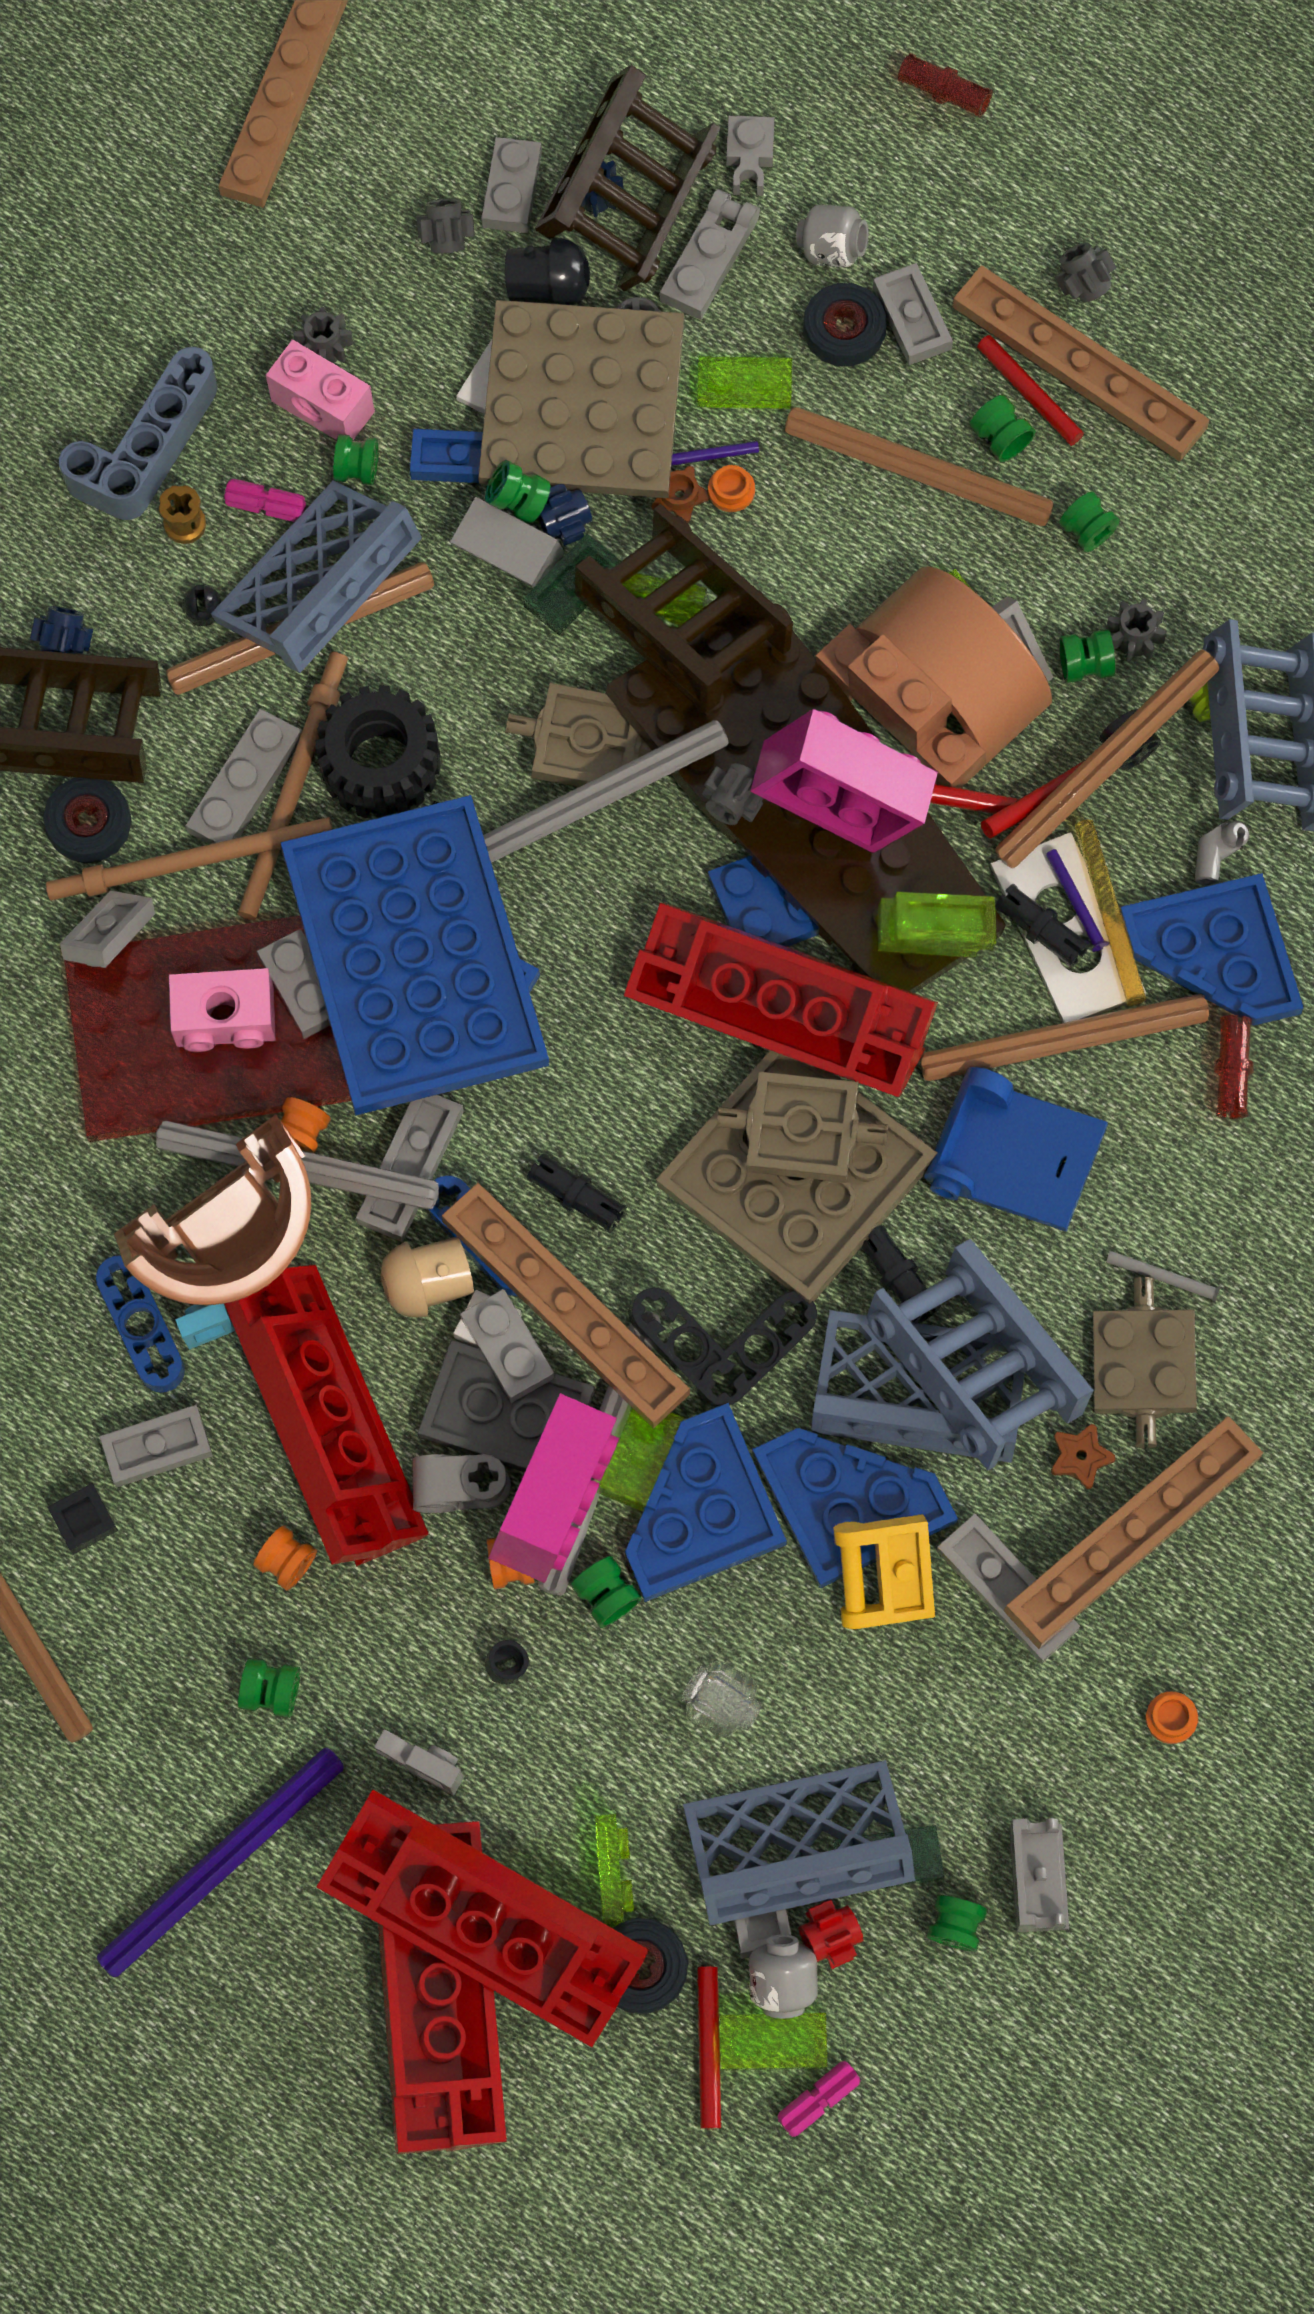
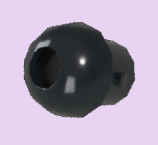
M553 237L550 246H527L526 248L508 249L505 256V283L509 301L577 305L585 298L590 283L589 263L582 247L572 241Z

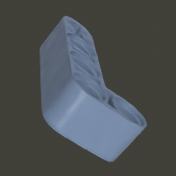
M186 347L179 350L173 356L113 454L85 441L73 442L61 451L59 467L66 488L73 497L118 519L132 520L141 516L217 393V379L212 359L206 351L197 347ZM175 410L180 412L173 418L162 417L168 411ZM145 449H157L150 456L142 457L138 455ZM81 467L93 468L85 475L74 474ZM121 487H134L131 492L125 495L114 494Z

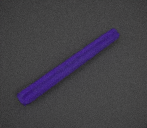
M327 1747L319 1751L97 1955L98 1963L110 1976L118 1977L340 1774L344 1768L342 1761Z

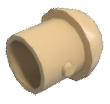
M457 1236L411 1249L410 1245L405 1241L389 1251L382 1261L381 1280L386 1298L396 1312L407 1317H428V1307L474 1294L469 1264L464 1248Z

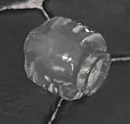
M719 1660L713 1661L707 1667L700 1664L689 1679L681 1697V1701L687 1703L686 1715L691 1721L723 1738L733 1735L739 1727L746 1731L749 1730L762 1703L755 1700L757 1693L756 1681Z

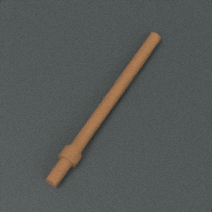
M330 652L320 683L313 685L307 702L311 708L267 831L290 825L316 752V740L319 739L317 728L320 721H327L325 711L331 704L337 707L341 696L338 687L348 662V657L341 653ZM281 848L258 854L237 912L239 916L248 920H256Z
M330 817L109 868H104L102 864L83 868L82 874L46 882V890L50 901L87 893L89 897L108 893L109 887L281 848V842L332 830L333 826Z

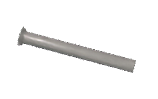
M1113 1251L1109 1252L1106 1263L1212 1299L1214 1304L1221 1287L1216 1288Z

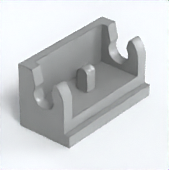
M478 497L474 498L450 541L456 548L470 553L517 578L526 585L539 590L544 586L558 560L564 554V550L557 539L489 505Z
M1049 1818L1046 1822L1030 1823L1028 1819H1012L1009 1835L1016 1932L1069 1930L1062 1824H1059L1058 1819Z

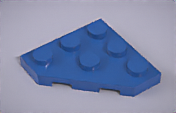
M1263 873L1120 907L1119 916L1132 959L1188 990L1204 995L1206 1000L1253 1026L1302 1014L1304 1007Z
M729 1403L681 1421L663 1468L660 1469L645 1504V1509L637 1528L632 1534L625 1550V1556L644 1602L787 1545V1540Z
M796 1428L752 1449V1454L819 1588H823L843 1578L840 1546L835 1545L833 1529L839 1523L851 1521L868 1523L923 1514L928 1521L929 1536L956 1524L958 1521L935 1473L917 1467L915 1469L886 1460L884 1456L848 1444L844 1446L820 1438L818 1434L801 1428ZM875 1544L860 1546L862 1568L875 1563Z

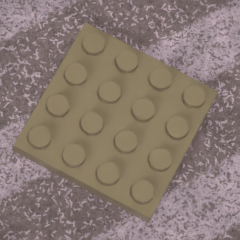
M496 300L478 477L479 484L488 485L497 466L502 461L508 460L520 466L524 474L528 476L536 474L550 481L551 487L557 484H564L567 491L580 489L582 492L669 498L685 321L684 313Z
M770 1050L721 1106L724 1108L749 1110V1105L756 1095L759 1071L835 1080L842 1079L836 1074ZM858 1092L856 1110L859 1122L888 1124V1137L886 1146L862 1142L856 1143V1147L849 1160L847 1183L747 1172L746 1163L749 1141L746 1130L717 1128V1110L656 1179L657 1187L789 1291H796L810 1304L820 1296L859 1251L863 1242L869 1239L868 1235L870 1232L884 1222L923 1177L937 1152Z

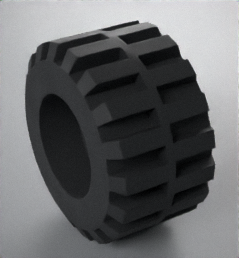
M379 685L378 692H370L369 686L359 688L360 695L352 697L349 692L340 697L341 706L338 708L331 704L325 711L328 722L320 721L317 728L319 739L316 740V752L322 778L326 783L329 794L332 798L338 796L340 806L347 811L355 806L357 816L368 818L370 811L376 812L377 818L388 816V812L396 810L397 813L408 811L407 805L411 802L418 807L425 801L423 790L432 793L436 785L435 775L440 774L441 768L438 738L431 714L426 715L425 706L418 699L411 703L408 692L399 689L397 694L394 695L391 694L390 686ZM373 737H391L400 741L406 747L403 755L395 763L384 768H366L351 759L356 748L364 741Z

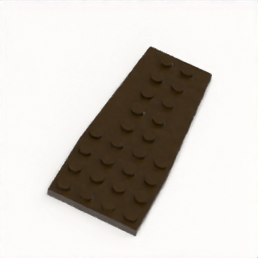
M732 610L688 643V645L701 657L710 658L752 626ZM793 630L791 649L783 655L771 643L765 640L721 674L720 704L708 713H704L647 660L607 684L606 695L652 751L713 720H717L722 725L728 737L727 746L671 773V775L716 827L733 844L738 841L752 856V865L765 878L770 875L786 892L785 899L797 911L801 908L820 928L818 934L829 946L834 943L852 962L851 969L854 972L916 993L1002 935L1006 923L997 910L994 909L990 900L928 812L925 824L874 853L764 798L762 800L763 805L752 822L741 817L736 825H728L720 822L708 812L706 803L709 799L704 797L702 793L706 788L704 786L705 782L716 766L726 772L731 764L737 763L755 772L764 740L812 709L831 713L837 717L839 722L856 731L874 735L847 695L816 662L814 655Z

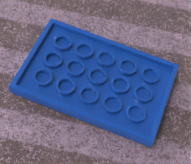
M471 795L281 842L283 857L355 1116L549 1066V1057Z

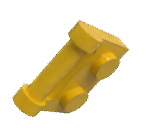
M923 1514L868 1523L843 1522L833 1527L835 1545L840 1546L845 1598V1606L840 1609L843 1627L861 1629L935 1617L928 1521ZM875 1544L880 1603L868 1605L865 1604L860 1546Z

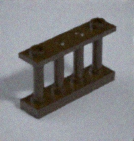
M632 64L611 77L535 227L537 232L549 240L565 230L571 232L574 229L625 264L627 268L617 286L623 291H627L641 282L646 284L656 273L660 265V260L656 257L699 170L704 169L712 160L717 149L713 142L720 130L718 125L712 123L691 135L642 100V93L639 92L646 74ZM632 115L684 152L674 173L623 138V131L619 128L625 117L628 118ZM613 153L665 190L655 211L603 175L604 169L600 166L606 155L608 156ZM594 191L646 228L636 249L584 214L585 208L581 204L587 193L589 194Z
M662 504L654 508L652 539L611 569L608 567L603 568L591 556H588L575 566V595L704 713H708L720 704L721 674L765 640L771 643L783 655L791 649L793 621L788 612L781 605L773 604L695 535L685 519L679 515L674 516ZM667 551L685 566L684 569L645 598L635 597L622 585ZM699 581L704 583L718 596L677 628L668 627L655 615ZM732 610L752 626L710 658L701 657L688 645V643Z
M0 646V684L27 686L18 727H0V771L144 783L147 765L142 739H135L133 736L141 696L161 697L162 686L158 661L145 660L140 657L119 658L3 648ZM46 687L74 690L65 732L38 730ZM94 692L122 694L113 736L85 734Z

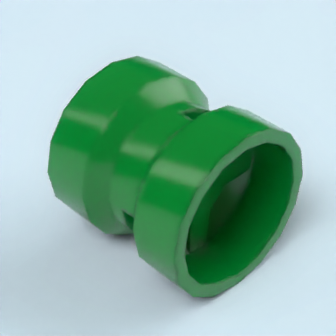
M999 395L985 403L970 421V427L979 438H986L991 442L990 451L1000 462H1006L1021 453L1030 444L1036 433V430L1025 418L1017 419L1015 406L1005 395Z
M504 460L497 466L488 482L485 501L500 510L507 507L513 510L516 518L532 523L538 518L546 505L550 494V481L536 474L528 476L522 472L520 466Z
M1109 629L1093 631L1089 637L1080 638L1076 634L1059 637L1060 662L1065 683L1082 681L1087 675H1095L1098 678L1115 676V654Z
M612 1556L594 1563L571 1583V1587L579 1599L587 1600L591 1605V1616L600 1628L614 1623L641 1601V1596L634 1586L625 1584L620 1577L621 1568Z
M248 1658L239 1689V1709L256 1711L260 1707L271 1709L276 1716L290 1718L295 1707L299 1689L300 1667L284 1664L280 1668L269 1667L264 1660Z

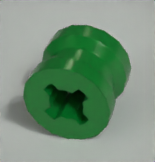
M339 434L334 453V481L346 482L349 478L359 479L362 484L373 485L378 467V439L367 437L363 441H354L350 435Z
M1092 491L1082 495L1068 507L1060 518L1059 525L1067 533H1074L1078 537V545L1087 553L1099 547L1113 534L1119 525L1120 519L1112 511H1105L1101 507V499Z
M938 1895L935 1903V1908L938 1912L937 1920L929 1926L927 1938L956 1949L977 1951L979 1938L976 1935L978 1924L985 1921L988 1909L964 1899Z

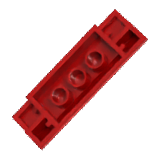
M667 903L659 904L645 948L639 949L624 996L896 1097L901 1096L925 1050L923 1044L938 1004L937 1001Z
M307 1265L286 1268L280 1276L260 1291L248 1297L224 1303L331 1564L354 1561L357 1567L429 1535L420 1512L413 1510L412 1492L317 1266Z
M373 1789L316 1886L318 1889L590 2047H593L615 2012L622 1995L641 1967L649 1951L646 1947Z
M480 1821L434 1824L482 1852ZM378 1923L396 2154L443 2150L449 2152L507 2142L494 1990Z

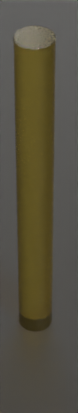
M1083 820L1076 823L1074 827L1107 938L1110 942V948L1128 1006L1139 1005L1146 1001V996L1093 820Z

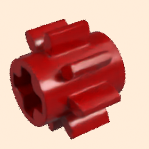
M831 1899L809 1908L808 1912L805 1913L809 1922L799 1926V1933L803 1945L812 1949L816 1955L817 1962L827 1959L830 1968L834 1969L854 1960L857 1953L853 1946L863 1942V1934L851 1908L846 1905L836 1910Z

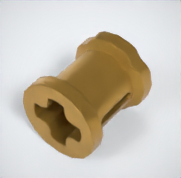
M175 485L166 489L159 499V512L164 519V529L168 537L174 542L181 544L193 543L200 539L205 532L206 519L200 509L201 500L197 492L186 485ZM171 500H173V503H174V506H173V507L171 506V503H170Z

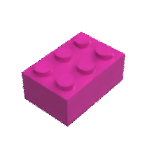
M812 709L764 740L750 792L874 853L925 824L938 772L921 764L920 760L915 756L899 753L880 743L879 739L874 735L858 732L839 722L833 714Z
M561 1393L559 1394L488 1559L543 1583L546 1582L552 1568L560 1572L562 1571L580 1529L572 1526L571 1523L578 1526L582 1525L600 1483L591 1480V1478L601 1481L620 1439L611 1435L617 1420L616 1417Z

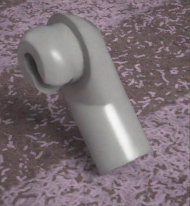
M1236 820L1232 822L1226 821L1211 829L1199 839L1194 880L1196 883L1204 886L1219 883L1220 862L1238 851L1241 846L1248 842L1249 830L1244 823Z

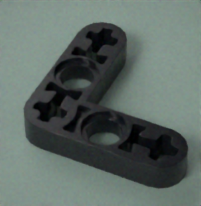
M648 1288L635 1295L629 1304L628 1315L633 1327L688 1385L709 1405L719 1407L726 1403L733 1405L744 1397L813 1328L817 1319V1309L813 1301L809 1304L796 1291L782 1294L769 1304L724 1350L664 1289ZM644 1299L649 1303L656 1300L661 1301L663 1307L659 1313L668 1324L673 1323L676 1317L682 1322L681 1326L669 1332L664 1342L660 1340L657 1334L666 1329L655 1319L646 1323L641 1317L645 1312V1308L641 1304ZM784 1303L790 1307L800 1304L804 1309L799 1315L803 1324L800 1326L797 1323L786 1326L779 1333V1335L787 1339V1342L782 1345L776 1332L764 1326L763 1323L768 1319L772 1327L777 1325L786 1315V1311L782 1307ZM681 1334H692L700 1342V1355L693 1362L682 1361L674 1352V1342ZM752 1335L763 1336L770 1344L771 1353L764 1363H753L745 1355V1342ZM733 1354L738 1365L752 1373V1376L747 1380L744 1372L739 1373L729 1384L730 1389L733 1391L731 1396L725 1392L715 1395L711 1390L715 1385V1381L711 1376L714 1372L719 1376L728 1373L736 1365L728 1360V1357Z

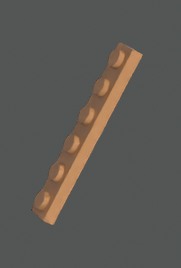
M348 0L294 1L218 185L221 196L264 208Z
M981 265L953 298L954 309L1179 462L1208 428L1210 419L984 266Z
M479 1183L474 1185L442 1215V1222L653 1429L690 1395V1388Z
M1229 1416L1226 1417L1007 1604L1004 1612L1031 1642L1040 1649L1261 1458L1263 1452Z

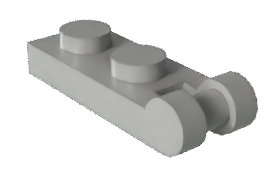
M717 189L712 195L707 211L660 291V302L702 320L754 229L760 215V207L746 202L744 205L731 200V194ZM724 217L736 222L732 231L719 226Z

